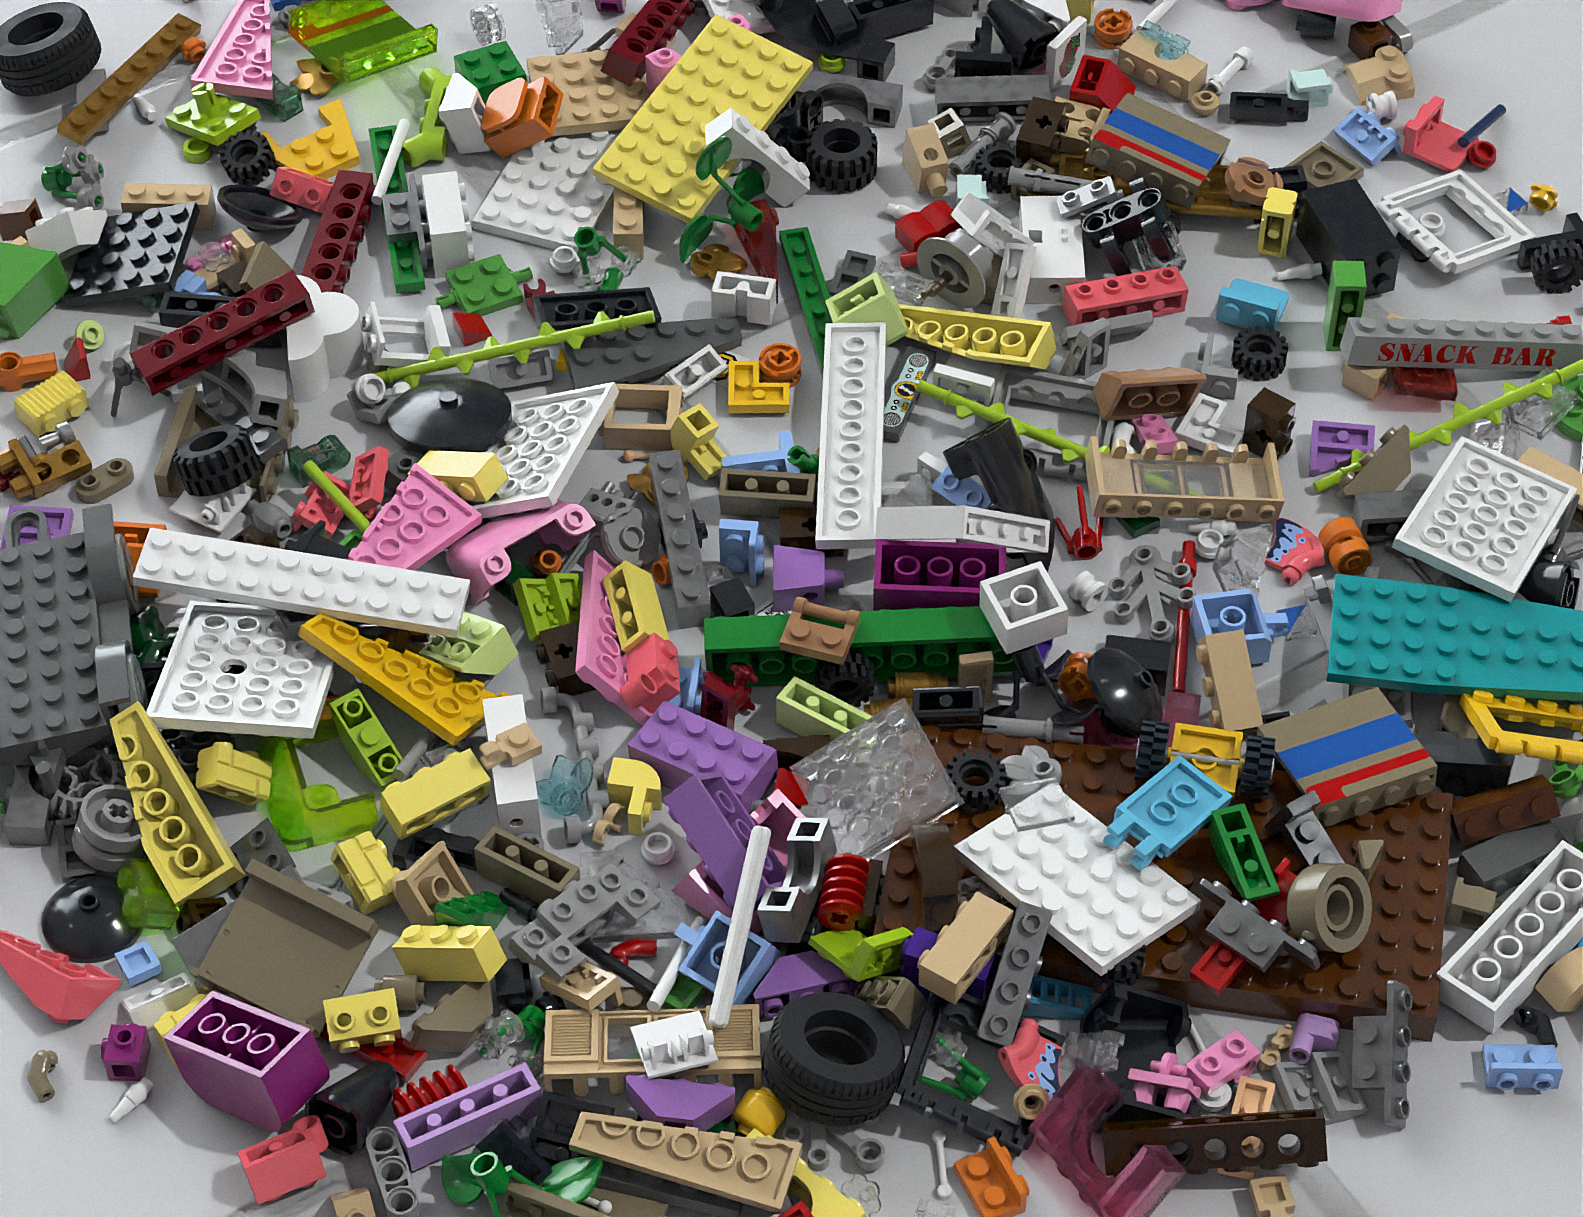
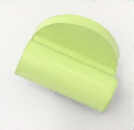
M94 320L82 321L75 329V338L70 341L71 345L76 338L80 337L83 339L86 350L97 349L104 341L103 328Z

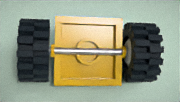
M1143 719L1136 751L1135 780L1149 781L1164 768L1166 757V761L1171 762L1180 755L1230 793L1233 799L1237 774L1243 768L1240 795L1267 799L1270 779H1272L1276 738L1248 734L1245 761H1243V758L1240 757L1243 732L1175 723L1172 747H1168L1167 750L1170 723Z

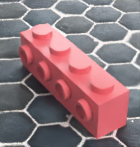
M1171 266L1067 285L1064 288L1061 308L1071 326L1097 321L1102 317L1107 319L1151 310L1153 317L1185 311L1189 289L1177 267Z

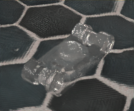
M1104 1030V1032L1075 1033L1067 1031L1064 1043L1067 1045L1064 1055H1061L1059 1068L1071 1072L1116 1071L1119 1062L1116 1056L1118 1048L1123 1047L1125 1035L1112 1030Z

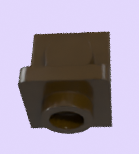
M225 898L186 900L181 913L176 918L177 932L182 934L226 906Z

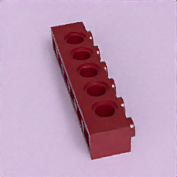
M648 0L609 48L600 71L630 87L637 78L641 80L646 73L645 55L665 48L668 41L671 42L677 30H681L687 17H691L697 3L694 0Z
M338 170L301 273L302 276L315 281L321 293L337 292L344 294V283H348L350 280V266L352 262L355 263L357 260V246L359 242H363L365 222L369 223L371 219V205L373 203L371 198L376 187L373 182L372 173Z
M291 270L194 319L190 323L167 333L153 342L141 346L129 354L137 374L150 394L154 396L309 316L315 310L309 292L295 272Z

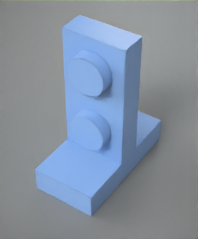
M791 430L778 432L779 450L721 457V472L722 468L800 473V470L787 460L790 457L787 453L794 446Z

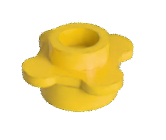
M1539 184L1531 185L1530 189L1533 192L1530 195L1529 202L1533 207L1542 211H1548L1551 207H1557L1558 202L1556 198L1558 193L1552 187Z

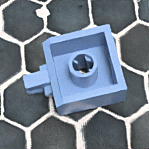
M1250 589L1193 596L1190 621L1198 645V641L1205 635L1244 629L1250 663L1256 664L1269 662L1271 639L1287 635L1289 622L1286 613H1263L1256 593Z
M717 910L706 927L702 925L698 932L681 922L674 933L678 938L689 944L685 951L688 955L678 970L713 993L715 992L731 922L729 917ZM750 930L732 1005H742L750 1002L753 993L781 953L771 943Z

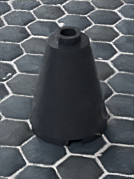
M991 0L987 6L986 15L1007 54L1012 56V63L1015 68L1025 73L1044 63L1042 57L1047 53V45L1059 34L1057 28L1013 0Z
M1574 561L1534 563L1518 592L1529 602L1575 609L1580 578L1574 577V569L1580 570L1579 565Z
M376 1060L310 1098L305 1104L304 1115H315L320 1118L328 1139V1149L337 1154L350 1156L365 1147L366 1138L370 1131L377 1126L393 1097V1090L399 1086L397 1071L391 1064Z

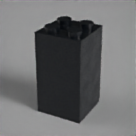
M1354 178L1302 191L1296 236L1314 264L1321 263V275L1328 286L1330 284L1333 261H1364L1367 284L1365 298L1393 291L1401 246L1357 179Z

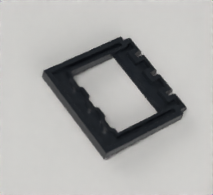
M930 991L895 1093L902 1095L899 1105L920 1115H923L926 1107L931 1108L929 1119L956 1130L960 1121L964 1122L962 1133L986 1144L988 1138L996 1136L1000 1147L1005 1146L1010 1154L1019 1157L1023 1149L1028 1150L1032 1145L1040 1118L1028 1120L1019 1116L1017 1124H1014L920 1082L940 1023L998 1049L1005 1047L977 1037V1031L986 1006L985 1001L964 992L954 1005ZM1020 1017L1017 1028H1020L1019 1024L1024 1018ZM1039 1025L1038 1032L1041 1037L1060 1047L1063 1046L1065 1036ZM1029 1097L1025 1099L1026 1105H1033L1035 1103Z

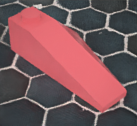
M0 930V964L35 1007L48 1013V1018L54 1022L67 1024L69 1020H85L120 987L121 979L89 963L85 964L84 967L69 963V956L48 950H40L41 944L9 931Z

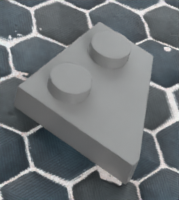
M1102 317L1092 324H1087L1079 331L1059 375L1085 380L1107 367L1110 322Z

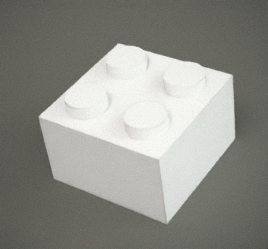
M1041 561L980 581V608L1006 655L1067 634L1068 608Z

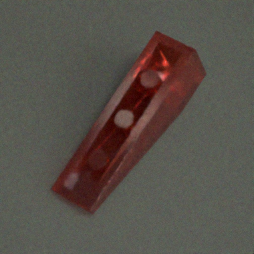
M764 198L749 202L764 213L760 226L753 232H749L739 224L733 229L757 276L776 279V304H778L776 226L779 225V219L774 208L771 209Z

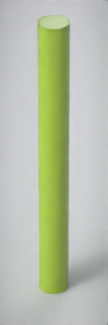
M312 460L307 461L303 465V470L364 534L371 523Z

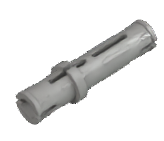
M1011 166L1008 177V185L1033 188V192L1045 190L1062 194L1093 182L1091 180L1044 173L1043 169L1037 168V171L1015 168L1014 166Z
M984 715L983 725H995L997 728L984 727L982 728V734L1000 733L1009 737H1031L1045 740V743L1059 741L1083 744L1084 735L1070 734V732L1083 733L1085 723L1056 726L1051 718H1048L1047 721Z

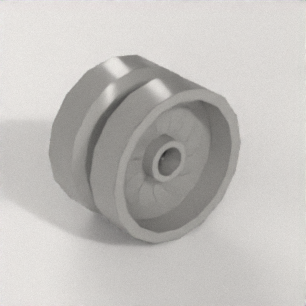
M119 784L102 785L92 789L83 798L72 835V844L74 851L80 859L94 869L106 872H123L135 867L144 858L145 851L141 842L142 835L133 812L134 805L131 793L126 786Z

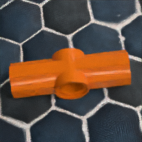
M15 352L0 354V387L7 392L19 391L25 387L27 382L50 379L51 376H55L58 373L55 352L21 357Z

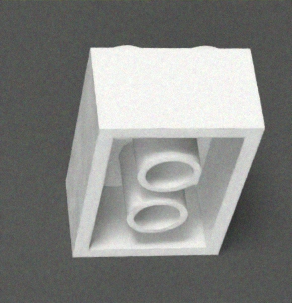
M457 171L422 175L435 278L446 277V271L475 261L473 244H467L468 241L473 240L471 223L467 222L469 220L467 202H461V200H466L464 182L458 183Z

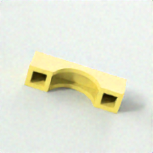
M755 1128L746 1136L747 1138L754 1139L757 1136L773 1138L770 1135H763ZM799 1157L788 1191L804 1201L813 1217H866V1212L857 1200L845 1197L836 1190V1187L829 1179L817 1176Z

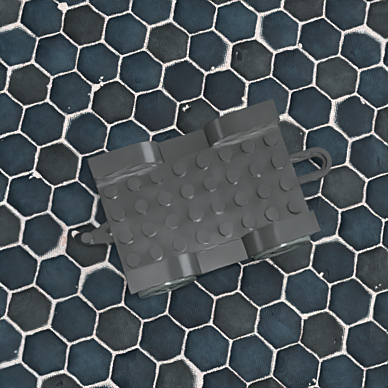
M111 503L82 509L84 532L52 539L45 514L39 509L23 508L17 510L5 522L6 548L0 549V764L34 766L45 791L50 794L55 793L59 788L67 758L113 733L109 719L137 701L142 704L145 711H147L149 706L144 677L139 662L133 654L130 614L137 613L140 609L138 586L133 585L135 570L127 542L122 534H115ZM26 526H36L38 542L20 545V531Z

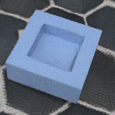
M147 940L115 954L116 961L130 987L162 973L161 964Z

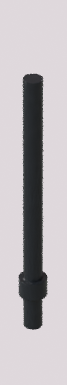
M504 888L500 892V900L514 908L518 916L527 922H532L536 919V911L540 906L538 903L528 897L522 898L508 888ZM587 939L576 947L581 953L651 997L657 984Z

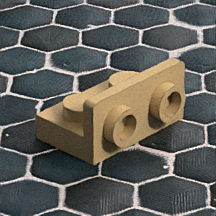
M585 961V965L582 967L577 966L564 976L560 984L546 972L539 977L542 989L589 1011L593 1010L603 1001L616 1007L624 1003L620 989L621 983L618 977L611 972H606L591 965L587 961Z

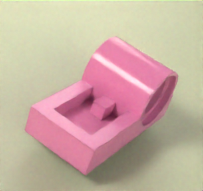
M1146 414L1141 418L1132 419V425L1136 430L1135 436L1141 443V453L1145 442L1153 440L1157 443V455H1172L1174 446L1179 440L1162 415Z
M1235 1029L1185 1063L1184 1066H1187L1186 1076L1193 1080V1083L1200 1087L1208 1096L1230 1080L1238 1084L1240 1076L1249 1077L1257 1066L1261 1052Z

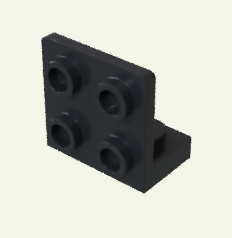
M1107 635L1105 647L1121 650L1139 661L1154 678L1160 696H1165L1171 643Z

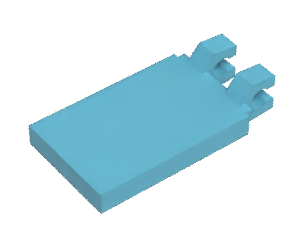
M1179 755L1117 806L1114 813V822L1107 828V832L1110 834L1104 837L1103 842L1114 850L1125 841L1129 834L1135 837L1141 843L1135 847L1134 853L1136 855L1131 858L1129 863L1141 871L1151 863L1156 855L1160 858L1170 856L1209 822L1211 811L1226 808L1230 804L1232 795Z

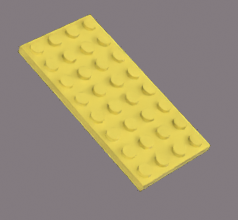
M715 14L592 168L593 176L689 224L704 211L722 187L711 174L705 180L699 179L696 175L697 161L707 147L705 126L732 108L738 114L746 116L750 123L759 131L765 132L776 115L779 114L813 70V62ZM744 158L726 161L717 169L718 175L726 182Z

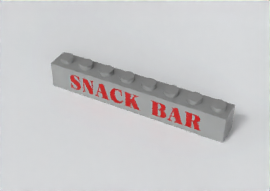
M1348 317L1340 348L1346 365L1553 372L1555 369L1560 370L1583 359V331L1580 325L1573 324L1555 325L1544 323L1527 324L1515 322Z

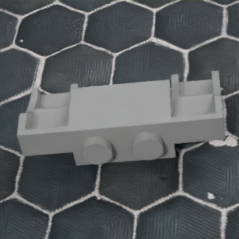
M610 863L593 877L587 874L578 882L576 880L571 881L555 899L549 898L545 900L536 911V919L511 937L508 949L523 963L539 967L560 984L564 976L577 966L582 967L585 965L586 956L576 947L610 922L614 911L622 915L635 927L639 923V919L652 909L656 911L659 908L661 900L638 878L631 882Z

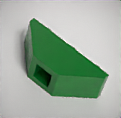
M480 891V893L473 895L466 894L465 897L460 898L452 897L450 900L436 903L434 908L436 926H491L493 931H495L507 914L510 906L500 902L498 895L488 891Z

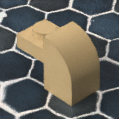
M1583 947L1574 949L1560 958L1534 987L1557 1012H1575L1583 1002Z

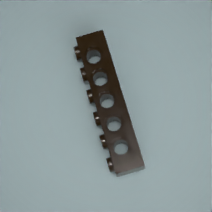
M1322 1108L1102 1123L1106 1176L1113 1175V1178L1120 1180L1134 1178L1135 1174L1150 1173V1176L1166 1177L1170 1176L1172 1171L1186 1170L1191 1175L1205 1174L1209 1172V1169L1223 1168L1226 1172H1241L1247 1166H1260L1264 1170H1276L1282 1168V1164L1297 1163L1299 1167L1309 1168L1318 1166L1319 1162L1328 1161L1325 1117ZM1286 1134H1293L1298 1137L1297 1142L1291 1147L1279 1145L1280 1138ZM1254 1136L1261 1140L1259 1146L1252 1150L1241 1146L1243 1140L1247 1137ZM1211 1139H1219L1224 1142L1222 1149L1217 1152H1210L1204 1147ZM1181 1141L1187 1145V1149L1181 1154H1172L1167 1150L1169 1145L1173 1142ZM1137 1144H1146L1151 1148L1150 1152L1143 1157L1133 1155L1131 1150Z

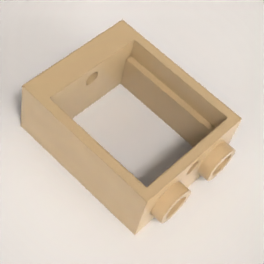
M616 384L619 394L599 427V436H604L605 449L672 451L670 432L677 416L683 411L682 386ZM616 408L667 410L666 424L614 423Z

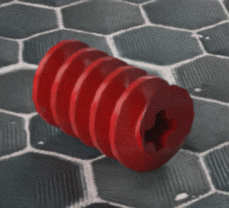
M839 854L830 858L826 863L819 908L817 910V918L820 924L826 928L843 932L851 931L855 927V921L861 918V907L864 905L863 896L866 894L865 884L868 882L867 873L870 870V864L866 859L854 854Z
M450 1064L445 1068V1076L438 1070L432 1073V1082L425 1076L420 1077L419 1088L413 1082L407 1083L406 1094L400 1088L394 1089L391 1105L396 1119L466 1089L468 1086L461 1073Z

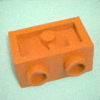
M994 1136L987 1139L986 1150L954 1162L953 1171L980 1217H1014L1026 1211L1029 1188L1022 1175L1017 1176L1008 1149L1005 1146L1000 1147Z

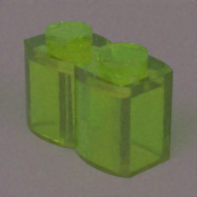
M129 858L125 866L120 868L117 875V885L121 888L124 896L122 911L127 916L129 925L136 928L171 930L179 917V905L177 906L173 902L149 859Z

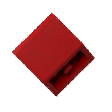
M1083 55L1070 89L1069 100L1095 106L1102 110V107L1111 109V115L1126 93L1135 94L1136 86L1110 59Z

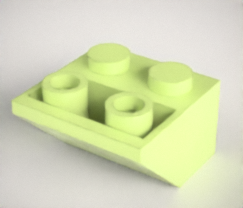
M877 272L825 301L833 323L886 322V346L909 334L893 289Z
M465 611L463 612L457 638L436 635L418 652L424 658L462 673L498 675L519 654L504 625Z

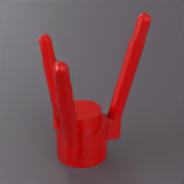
M1078 485L1077 499L1081 527L1074 531L1071 539L1060 518L1056 517L1054 522L1067 545L1068 554H1074L1080 560H1089L1096 557L1103 550L1101 539L1104 517H1097L1095 532L1088 527L1083 487Z

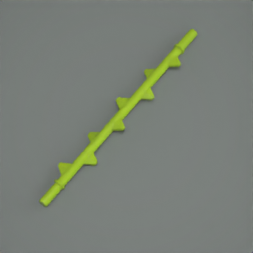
M653 310L624 317L620 315V318L610 319L601 311L597 313L593 324L558 332L548 322H543L536 337L500 345L493 336L487 338L483 349L447 357L438 347H433L428 361L394 369L387 368L386 371L372 374L380 377L384 383L390 382L392 384L394 381L403 379L410 385V388L418 385L421 375L457 367L464 375H468L476 362L512 354L522 365L527 363L531 350L565 342L574 350H579L584 339L587 337L618 330L626 331L627 328L655 322Z
M1583 359L1560 370L1555 369L1553 373L1520 388L1505 382L1503 384V396L1472 410L1459 402L1453 405L1452 419L1420 434L1409 430L1410 451L1432 441L1449 446L1451 445L1452 432L1482 418L1489 420L1495 425H1499L1502 423V409L1536 394L1546 400H1550L1552 398V386L1561 385L1565 380L1583 373ZM1358 449L1352 450L1350 466L1340 467L1339 471L1312 483L1316 493L1338 485L1339 481L1349 471L1355 474L1362 466L1358 461L1365 454Z
M920 380L917 385V392L942 401L944 405L949 404L956 407L958 419L962 420L968 416L976 415L996 423L1010 417L1005 414L1004 404L1001 402L986 407L959 396L950 389L947 391L923 380ZM1010 417L1018 435L1027 436L1060 450L1063 462L1070 463L1078 458L1085 460L1086 447L1057 436L1052 428L1042 430ZM1100 447L1099 452L1110 453V447ZM1143 471L1145 486L1167 495H1177L1175 482L1171 483L1164 480L1159 472L1149 474ZM1188 490L1189 496H1202L1198 493Z

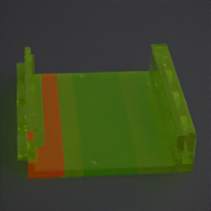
M318 0L289 10L288 34L344 84L437 52V27L431 23L415 29L383 0Z

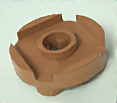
M1242 157L1236 163L1231 162L1225 173V183L1230 189L1229 196L1237 202L1245 201L1262 208L1266 200L1268 188L1283 189V181L1277 172L1273 175L1267 170L1269 168L1268 164L1251 157Z

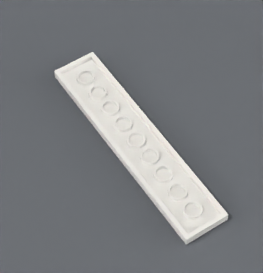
M886 322L828 323L825 327L816 549L876 548L877 507H881Z
M156 528L149 529L133 574L134 586L311 615L322 613L336 619L457 638L470 590L469 579Z

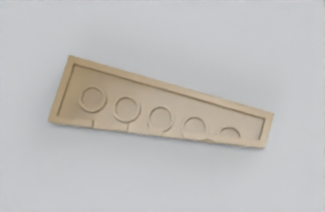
M581 1111L569 1143V1150L591 1157H599L607 1162L781 1214L803 1143L759 1136L756 1139L735 1136V1133L721 1131L720 1134L699 1131V1128L685 1126V1129L663 1126L660 1122L635 1121L631 1118Z

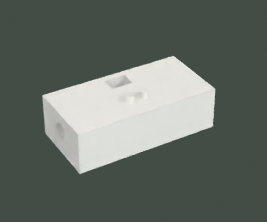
M1020 196L1019 232L1030 238L1034 242L1032 246L1037 247L1025 303H1062L1065 286L1085 282L1080 212L1062 218L1056 198L1059 196Z
M522 694L482 699L487 742H496L497 734L526 722ZM532 758L513 767L506 760L494 768H485L486 773L492 772L499 828L517 837L528 832L536 833L542 837Z

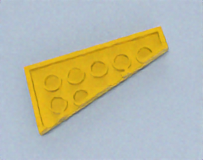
M322 613L301 625L298 636L312 647L318 649L452 746L485 723L482 699L511 696L501 691L500 695L485 690L483 689L485 684L473 679L469 683L455 677L452 669L411 651L405 650L404 654L388 648L389 642L381 638H377L376 641L359 635L358 628Z

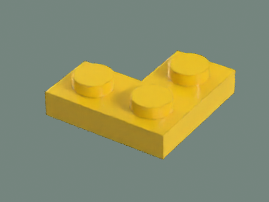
M729 361L728 413H790L789 383H759V361Z

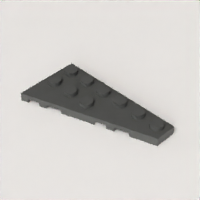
M725 317L644 324L627 328L626 331L618 330L587 337L584 339L579 350H574L567 342L561 343L572 387L575 390L615 382V384L622 382L632 384L669 371L670 366L684 362L708 344L718 354L740 347L743 337L737 318Z

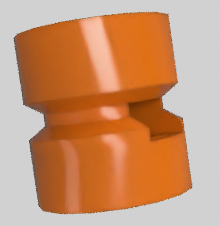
M1349 517L1334 519L1327 523L1319 532L1318 539L1336 574L1357 576L1364 572L1373 562V554L1365 539H1363V535L1354 519Z

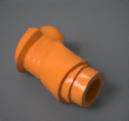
M538 550L537 554H533L530 557V562L535 567L533 571L543 579H546L551 573L558 572L561 568L562 559L553 550Z

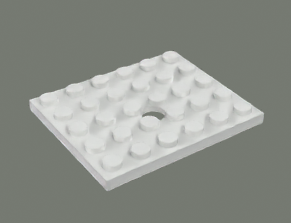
M189 601L146 712L155 726L160 729H183L196 732L211 731L228 734H254L265 737L282 736L296 739H313L337 663L299 636L285 638L275 620L276 611L281 609L246 604ZM232 665L244 666V672L240 674L223 673L229 671Z

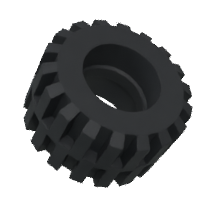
M833 119L831 122H822L821 126L816 125L813 128V132L808 133L806 140V167L810 172V181L815 182V185L819 188L825 187L826 191L832 192L835 190L837 193H844V191L853 192L856 191V188L862 189L866 187V183H871L877 173L878 145L875 133H871L872 129L868 126L863 127L861 122H852L851 119Z
M221 425L203 430L184 441L176 448L172 456L186 491L189 495L197 497L212 496L232 490L250 479L260 467L259 459L248 432L241 425Z

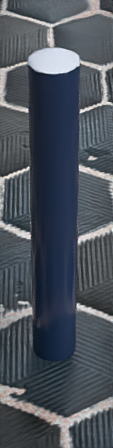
M1498 104L1458 139L1459 146L1467 147L1506 113L1505 106Z

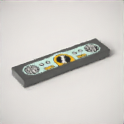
M907 345L885 393L884 439L900 441L921 394L916 391L917 385L920 380L927 381L936 361L935 351Z

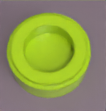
M193 137L183 143L184 158L190 163H203L212 156L211 144Z

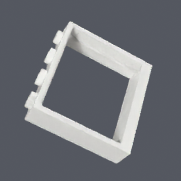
M965 505L877 507L875 539L956 543V539H958L959 543H979L1006 547V553H1048L1050 521Z

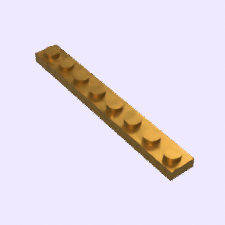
M177 13L58 123L57 133L80 145L85 143L180 53V48L187 39L197 37L200 34L202 25Z

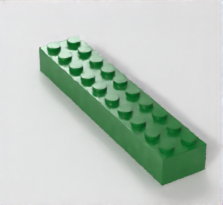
M980 605L860 611V624L849 649L850 656L858 653L861 654V659L864 657L869 659V663L873 665L874 682L894 679L895 672L941 673V676H948V678H958L959 655L992 651L994 658L993 676H1013L1011 671L1017 668L1012 654L1006 655ZM789 613L767 616L750 615L744 617L719 616L716 618H704L706 670L729 683L735 680V672L730 669V666L736 664L753 668L754 675L758 677L757 683L749 680L746 687L786 686L794 676L809 684H815V667H817L820 659L780 650V639L791 614ZM807 615L803 618V620L840 629L845 627V624Z

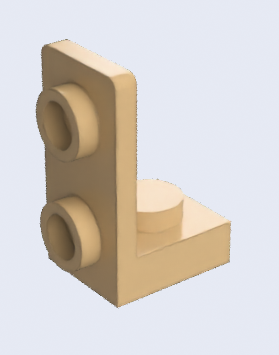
M242 228L231 232L233 243L230 246L231 256L195 272L197 276L206 279L207 292L210 293L219 289L216 273L240 261H243L246 266L248 265L256 244Z

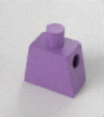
M774 545L773 612L792 610L797 596L808 599L809 603L823 606L825 588H844V569H825V554L822 551Z

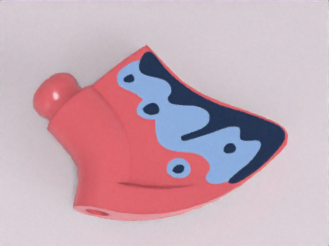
M1278 518L1275 524L1274 543L1263 557V563L1282 571V580L1286 583L1290 579V585H1294L1310 569L1325 565L1324 551L1319 539L1308 529L1286 518Z
M1025 1018L1020 1022V1028H1017L1012 1044L999 1049V1060L1009 1078L1018 1088L1030 1083L1042 1086L1050 1099L1048 1109L1058 1113L1065 1107L1059 1079V1062L1063 1048L1041 1037L1038 1032V1023L1033 1019ZM1028 1096L1029 1098H1031V1099L1034 1100L1035 1102L1037 1101V1097H1035V1096Z

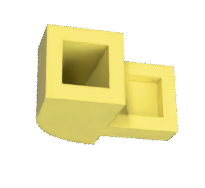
M699 403L677 416L671 428L670 438L673 450L680 449L682 463L690 462L703 479L707 481L721 473V457H727V455L713 440L720 425L703 405Z
M613 757L607 782L609 804L619 803L629 806L627 813L629 834L642 835L645 822H651L653 809H662L660 778L650 765L642 761Z

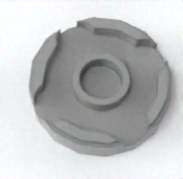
M635 506L618 508L605 518L601 527V544L605 554L616 565H620L625 560L639 568L650 564L657 557L659 543H661V533L657 522L650 513L634 508Z

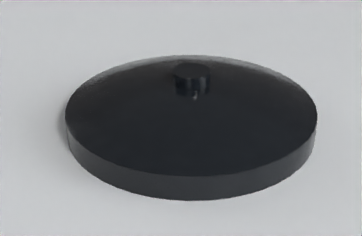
M467 378L439 379L407 390L392 403L388 412L389 430L392 438L400 446L421 455H425L429 450L478 452L492 446L506 435L512 424V408L507 395L492 384Z

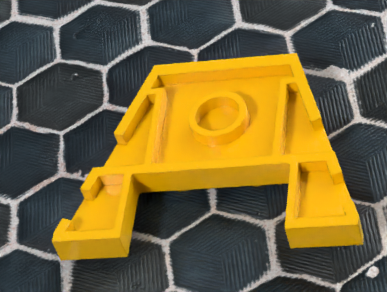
M339 98L318 108L320 119L328 127L320 128L318 131L296 139L283 147H280L266 131L260 133L261 136L264 135L267 138L274 152L276 162L273 163L325 180L337 175L338 170H348L359 165V153L342 100Z

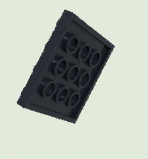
M178 203L167 207L150 208L143 211L108 216L98 244L79 252L69 280V290L63 297L66 306L70 308L174 291L200 213L197 203Z

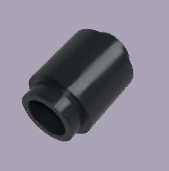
M1304 10L1303 14L1297 15L1295 31H1301L1300 37L1326 40L1327 37L1334 38L1337 16Z

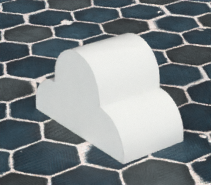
M297 275L309 292L315 310L309 316L286 327L288 362L295 403H303L321 396L329 387L330 378L342 377L357 370L364 361L365 351L357 303L351 297L342 293H321L315 281L308 277Z

